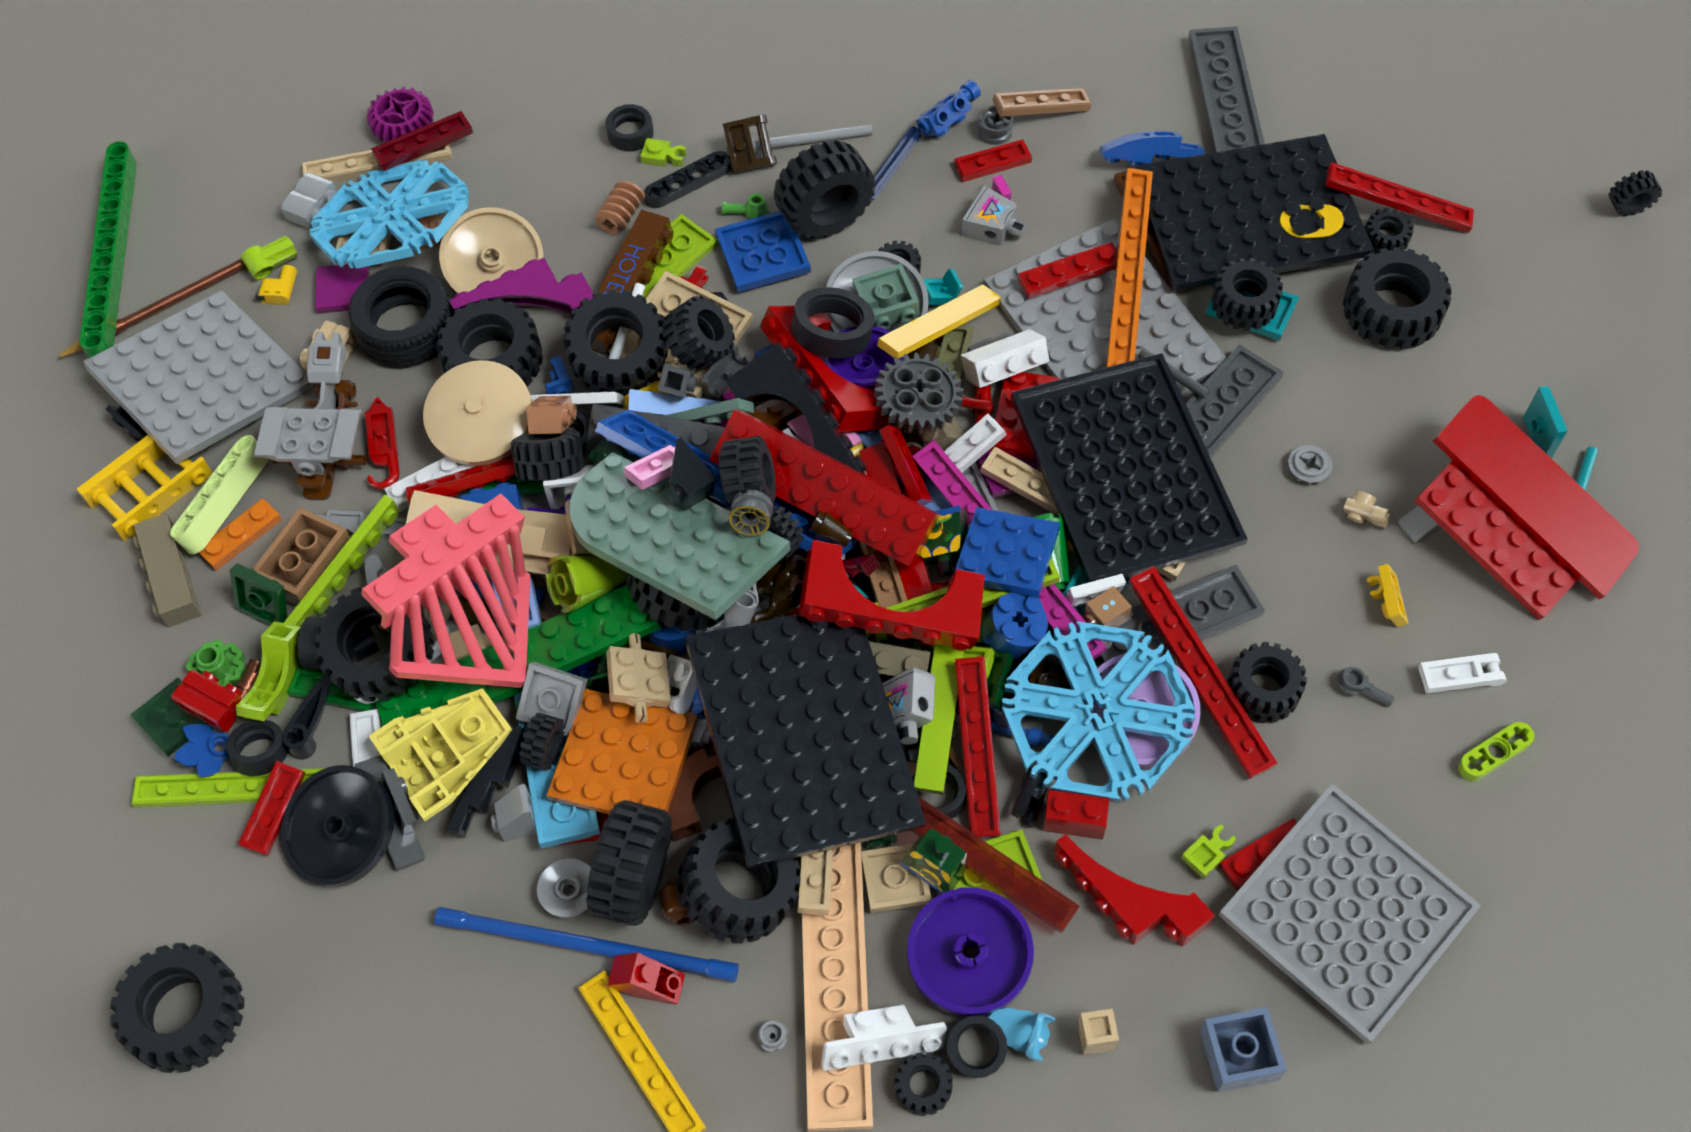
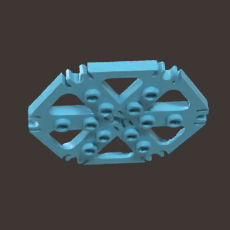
M418 160L397 165L386 171H382V169L366 172L368 177L361 174V181L355 183L350 180L348 181L350 187L344 184L330 201L312 218L311 225L313 228L309 229V234L313 242L336 266L339 264L340 267L348 263L350 268L356 267L358 269L414 256L412 250L419 254L421 253L420 246L428 245L432 247L433 243L431 240H434L437 244L464 213L469 205L467 197H470L469 190L461 179L441 162L438 164V161L429 166L427 160ZM404 178L390 194L380 186L385 182ZM437 181H443L450 187L425 193ZM352 200H357L363 206L362 208L339 212L346 203ZM448 212L441 220V224L434 229L425 228L418 221L426 216L442 215ZM389 232L403 245L395 250H384L370 255ZM350 233H354L351 236V238L341 248L337 250L329 243V241L336 236L343 237L349 235Z
M1076 621V627L1072 622L1068 623L1070 634L1067 636L1062 635L1058 627L1054 628V639L1049 631L1007 678L1004 689L1005 692H1011L1015 696L1013 699L1003 698L1002 706L1004 707H1002V713L1026 772L1031 766L1036 764L1032 768L1031 777L1034 778L1039 772L1046 773L1047 778L1043 782V787L1047 788L1052 784L1053 779L1057 780L1050 787V790L1110 798L1109 801L1117 803L1121 802L1117 791H1120L1122 799L1126 802L1129 801L1127 789L1131 787L1138 791L1139 796H1143L1144 786L1141 782L1144 783L1147 792H1149L1191 742L1192 738L1190 737L1193 735V730L1186 729L1182 723H1194L1195 708L1169 650L1160 657L1164 645L1161 644L1155 650L1149 649L1147 645L1150 643L1152 636H1145L1142 643H1140L1139 640L1144 637L1145 633L1141 631ZM1091 640L1120 643L1128 651L1103 681L1087 646V643ZM1055 655L1061 662L1072 690L1029 683L1028 676L1045 656ZM1160 672L1167 681L1175 703L1173 706L1130 700L1129 698L1150 673ZM1093 702H1095V704H1097L1099 708H1105V710H1103L1102 719L1098 716L1097 713H1091V711L1093 710ZM1028 715L1067 721L1042 752H1034L1030 748L1020 722L1023 717ZM1124 731L1162 737L1167 740L1169 748L1152 769L1147 771L1141 770ZM1092 741L1096 745L1109 776V782L1105 786L1073 782L1067 776L1069 768Z

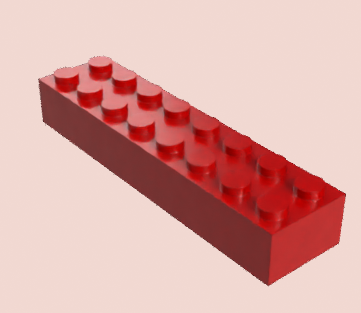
M734 409L709 461L719 465L720 450L725 441L754 436L762 437L770 450L773 460L777 497L813 516H816L819 510L823 513L829 512L850 531L854 532L852 537L907 566L915 565L940 514L744 411Z

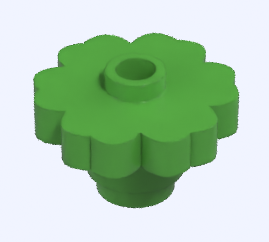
M214 640L204 643L199 651L193 652L186 664V668L188 671L194 670L200 674L207 671L219 679L218 684L225 687L227 683L235 685L236 681H240L246 669L244 665L246 657L234 643L224 645L221 640Z

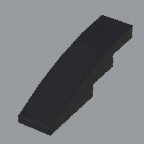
M517 725L473 777L458 803L447 831L465 838L475 810L487 813L497 785L509 788L520 758V751L522 750L520 745L524 741L523 734L527 732L524 727Z

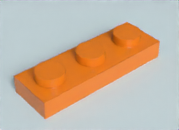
M262 498L216 533L205 548L199 552V555L217 571L282 521V518Z

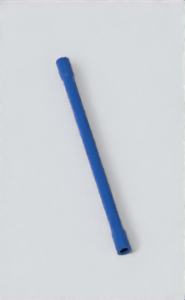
M438 907L434 918V924L459 930H473L608 957L638 952L676 970L702 974L709 978L736 982L739 971L738 963L698 958L483 917L445 907Z

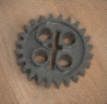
M915 353L914 359H910L907 354H904L902 362L895 357L893 365L886 363L885 369L879 371L878 379L875 381L874 398H877L876 407H882L880 415L885 416L889 414V424L895 420L898 421L897 429L902 428L904 425L908 426V433H911L914 427L918 429L919 434H922L925 427L931 433H933L935 425L943 429L945 422L951 424L953 416L958 415L963 400V388H960L961 379H955L956 371L947 372L949 364L938 365V357L933 362L929 361V354H926L924 359H920L918 353Z

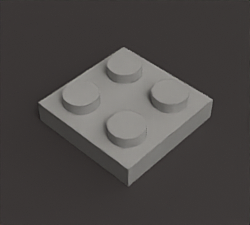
M537 662L529 663L516 719L531 723V718L539 712L557 717L564 721L565 729L563 731L565 736H568L581 707L588 679Z

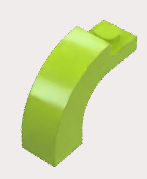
M274 621L261 635L262 660L259 674L253 687L236 705L237 716L265 721L271 713L279 715L289 699L287 690L297 667L300 665L298 656L300 626Z

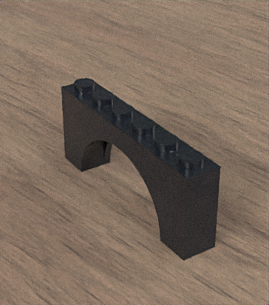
M777 342L725 380L735 398L753 402L754 405L769 400L786 401L796 405L810 425L814 448L866 475L865 471L868 469L866 464L859 456H854L851 451L854 447L845 433L841 435L837 429V426L840 425L837 418L831 411L827 413L823 406L826 403L825 399L817 389L814 391L809 383L812 382V379L804 368L800 369L796 361L799 358L790 346L785 348Z

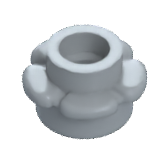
M767 1021L758 1030L757 1041L762 1044L761 1047L765 1051L781 1050L787 1044V1028L784 1024L777 1021ZM775 1034L776 1037L774 1039H771L770 1035Z

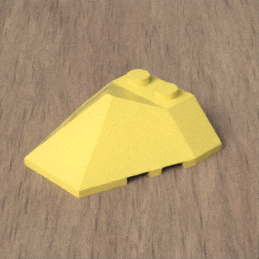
M483 688L447 700L448 704L434 709L430 707L421 709L420 714L408 718L403 716L395 718L369 735V738L391 769H395L398 778L401 776L404 778L409 799L424 821L430 819L455 800L512 731V728Z

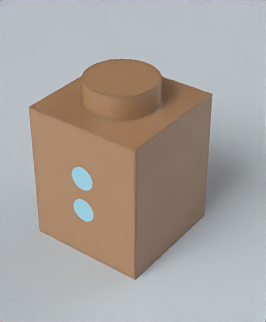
M1113 586L1086 603L1084 620L1086 623L1117 628L1129 620L1132 606Z

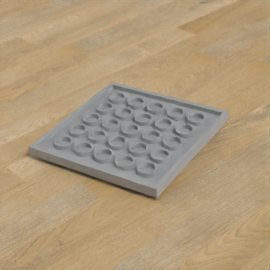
M222 290L83 361L85 369L176 464L259 419L264 415L266 407H280L315 387L314 383L308 382L307 373Z
M1331 783L1219 912L1218 916L1366 1044H1370L1481 905Z

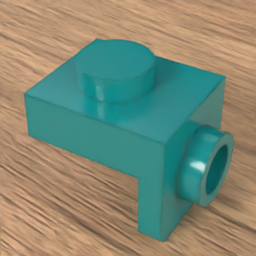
M948 269L942 279H923L928 293V305H944L957 298L963 289V284L954 269Z

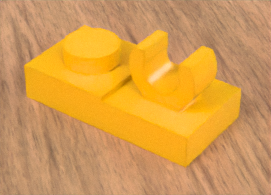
M1388 564L1378 566L1380 576L1373 575L1367 578L1370 586L1380 584L1377 590L1370 592V595L1373 599L1384 597L1385 603H1382L1381 607L1387 620L1391 619L1397 627L1408 625L1396 573Z

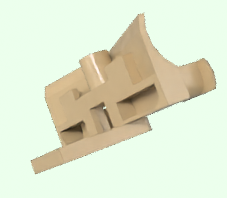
M414 490L406 524L434 505H437L457 524L485 504ZM517 509L525 516L522 532L520 533L525 569L529 574L541 575L546 579V574L551 573V566H547L552 557L572 555L566 514ZM507 544L508 550H509V554H510V558H511V562H512V566H513L511 548H510V545ZM496 556V560H497L498 565H499V567H500V570H501V572H502L499 558H498V556ZM482 566L488 580L492 581L488 570Z

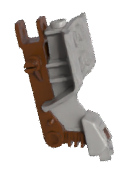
M317 332L314 344L309 346L307 377L309 383H316L315 395L318 401H306L305 404L307 406H315V408L266 407L254 452L255 457L271 459L274 464L286 463L289 466H293L296 473H298L297 483L300 487L304 488L303 495L307 500H327L331 496L336 465L350 468L351 465L366 466L367 463L365 454H352L358 423L363 409H349V407L358 406L357 402H350L351 398L356 397V384L351 383L350 380H341L347 351L345 346L341 344L342 339L339 332H333L332 338L326 341L323 332Z

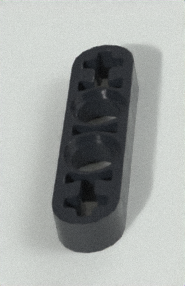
M715 151L649 184L644 190L646 204L651 208H661L726 175L731 170L729 154L724 151ZM696 171H703L705 173L702 177H694L692 175ZM674 182L684 183L680 188L671 186Z

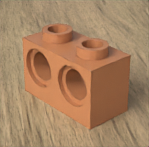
M539 396L527 406L529 434L563 433L573 423L577 415L576 405L572 403L571 396Z

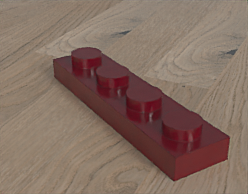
M459 111L373 147L371 150L382 171H386L471 135L473 130L463 112Z

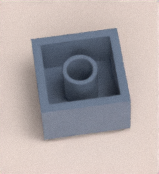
M1268 1007L1205 1019L1199 1029L1217 1093L1278 1081L1287 1071Z

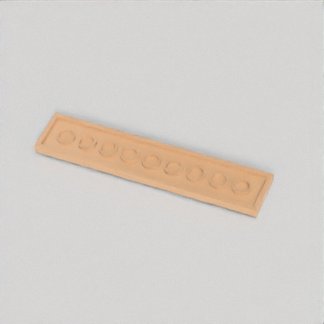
M860 842L833 849L830 910L828 916L802 913L808 1132L873 1129L870 1063L826 1071L823 1070L821 1065L823 1047L826 1042L849 1038L843 1025L844 1015L868 1011Z

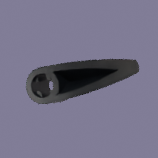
M325 674L298 707L282 736L283 742L292 756L299 760L308 759L316 751V742L313 739V735L322 718L331 686V680Z

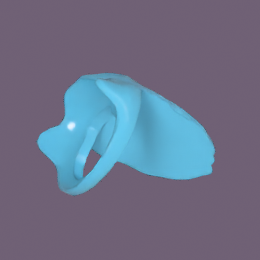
M1013 1008L999 1009L988 1017L1002 1028L1007 1038L1008 1046L1016 1051L1025 1052V1055L1030 1059L1043 1061L1039 1051L1048 1043L1050 1036L1048 1023L1054 1022V1017L1045 1013L1034 1014L1028 1010H1016Z

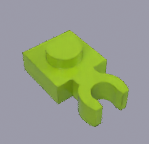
M647 138L640 156L641 163L665 167L668 161L675 166H683V157H680V155L686 156L687 151L686 147L681 145L672 148L670 141Z
M1222 824L1214 829L1211 840L1202 835L1182 854L1181 859L1203 880L1225 859L1226 855L1221 850L1230 849L1236 840L1234 835L1227 841L1219 838V834L1224 828Z

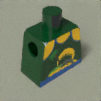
M960 505L935 511L940 516L920 553L926 563H937L939 576L954 574V559L960 557L967 536V512Z
M930 828L915 841L900 864L942 894L953 890L963 877L967 853L953 843L951 838Z

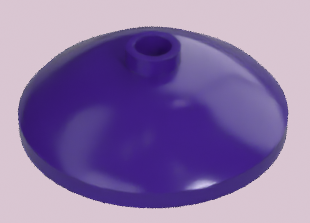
M857 326L849 327L838 333L853 331ZM873 326L870 343L863 352L848 358L823 357V362L849 382L861 387L874 386L876 379H878L879 371L885 369V364L893 365L894 357L877 346L878 339L890 333V331Z

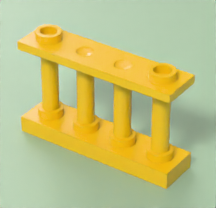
M147 435L79 486L77 491L92 509L101 504L117 520L112 526L125 542L131 536L136 535L134 524L159 516L213 474L202 456L194 462L187 458L178 463L184 470L170 479L154 463L166 453ZM144 470L162 486L150 496L132 480ZM121 487H124L139 502L128 513H125L109 497Z

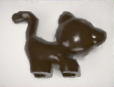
M794 554L782 562H777L756 582L758 597L765 594L770 595L769 606L764 610L755 612L750 623L786 615L800 604L806 559L804 557Z

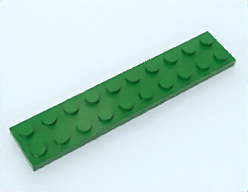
M626 584L573 612L559 614L540 623L538 626L528 628L526 675L529 663L537 662L566 672L606 654L609 646L622 647L628 644V638L631 634H635V637L639 634L642 638L660 630L661 627L659 622L650 619V615L647 612L643 613L638 608V602L634 603ZM492 645L481 650L485 657V662L492 669L503 670V664ZM470 655L457 660L460 666L473 667L474 665ZM418 679L419 682L414 687L409 685L405 688V694L398 697L394 693L391 695L390 700L382 702L378 700L376 705L382 725L384 726L395 718L401 716L408 718L420 714L421 709L427 707L434 709L448 704L447 700L482 688L495 704L522 692L523 687Z

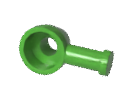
M758 193L752 194L746 204L722 203L723 215H726V213L745 214L747 219H752L770 214L767 201L763 195Z

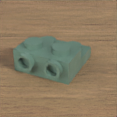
M902 264L852 279L856 294L863 298L874 312L875 320L873 326L887 330L893 323L902 321L907 324L920 315L919 301Z

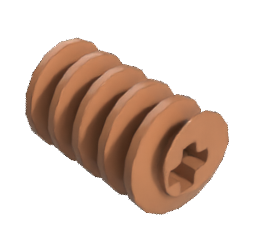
M628 181L617 182L595 216V222L598 227L613 236L617 235L619 231L625 230L627 227L626 223L631 221V216L635 214L636 209L641 204L640 202L645 198L642 189Z

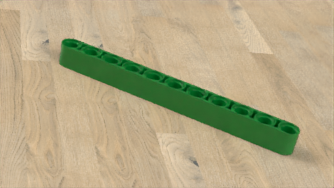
M123 141L111 143L107 147L79 340L88 359L114 346L137 167L128 144Z

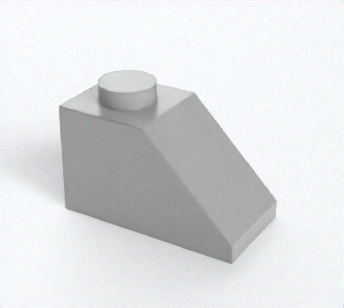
M525 784L518 785L494 803L496 814L491 815L494 833H500L504 842L537 834L532 800Z

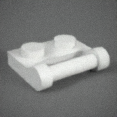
M670 654L667 660L670 692L672 687L681 690L677 696L670 695L671 702L668 707L674 713L684 714L690 707L697 684L691 662Z

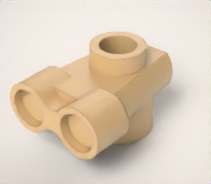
M1355 491L1353 498H1348L1343 508L1345 513L1349 514L1348 519L1363 524L1366 520L1373 525L1386 528L1390 519L1389 510L1374 506L1377 499L1362 491Z

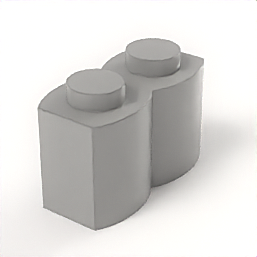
M307 172L300 178L295 190L285 198L280 209L286 220L311 229L313 228L311 225L312 218L337 193V190L332 181Z

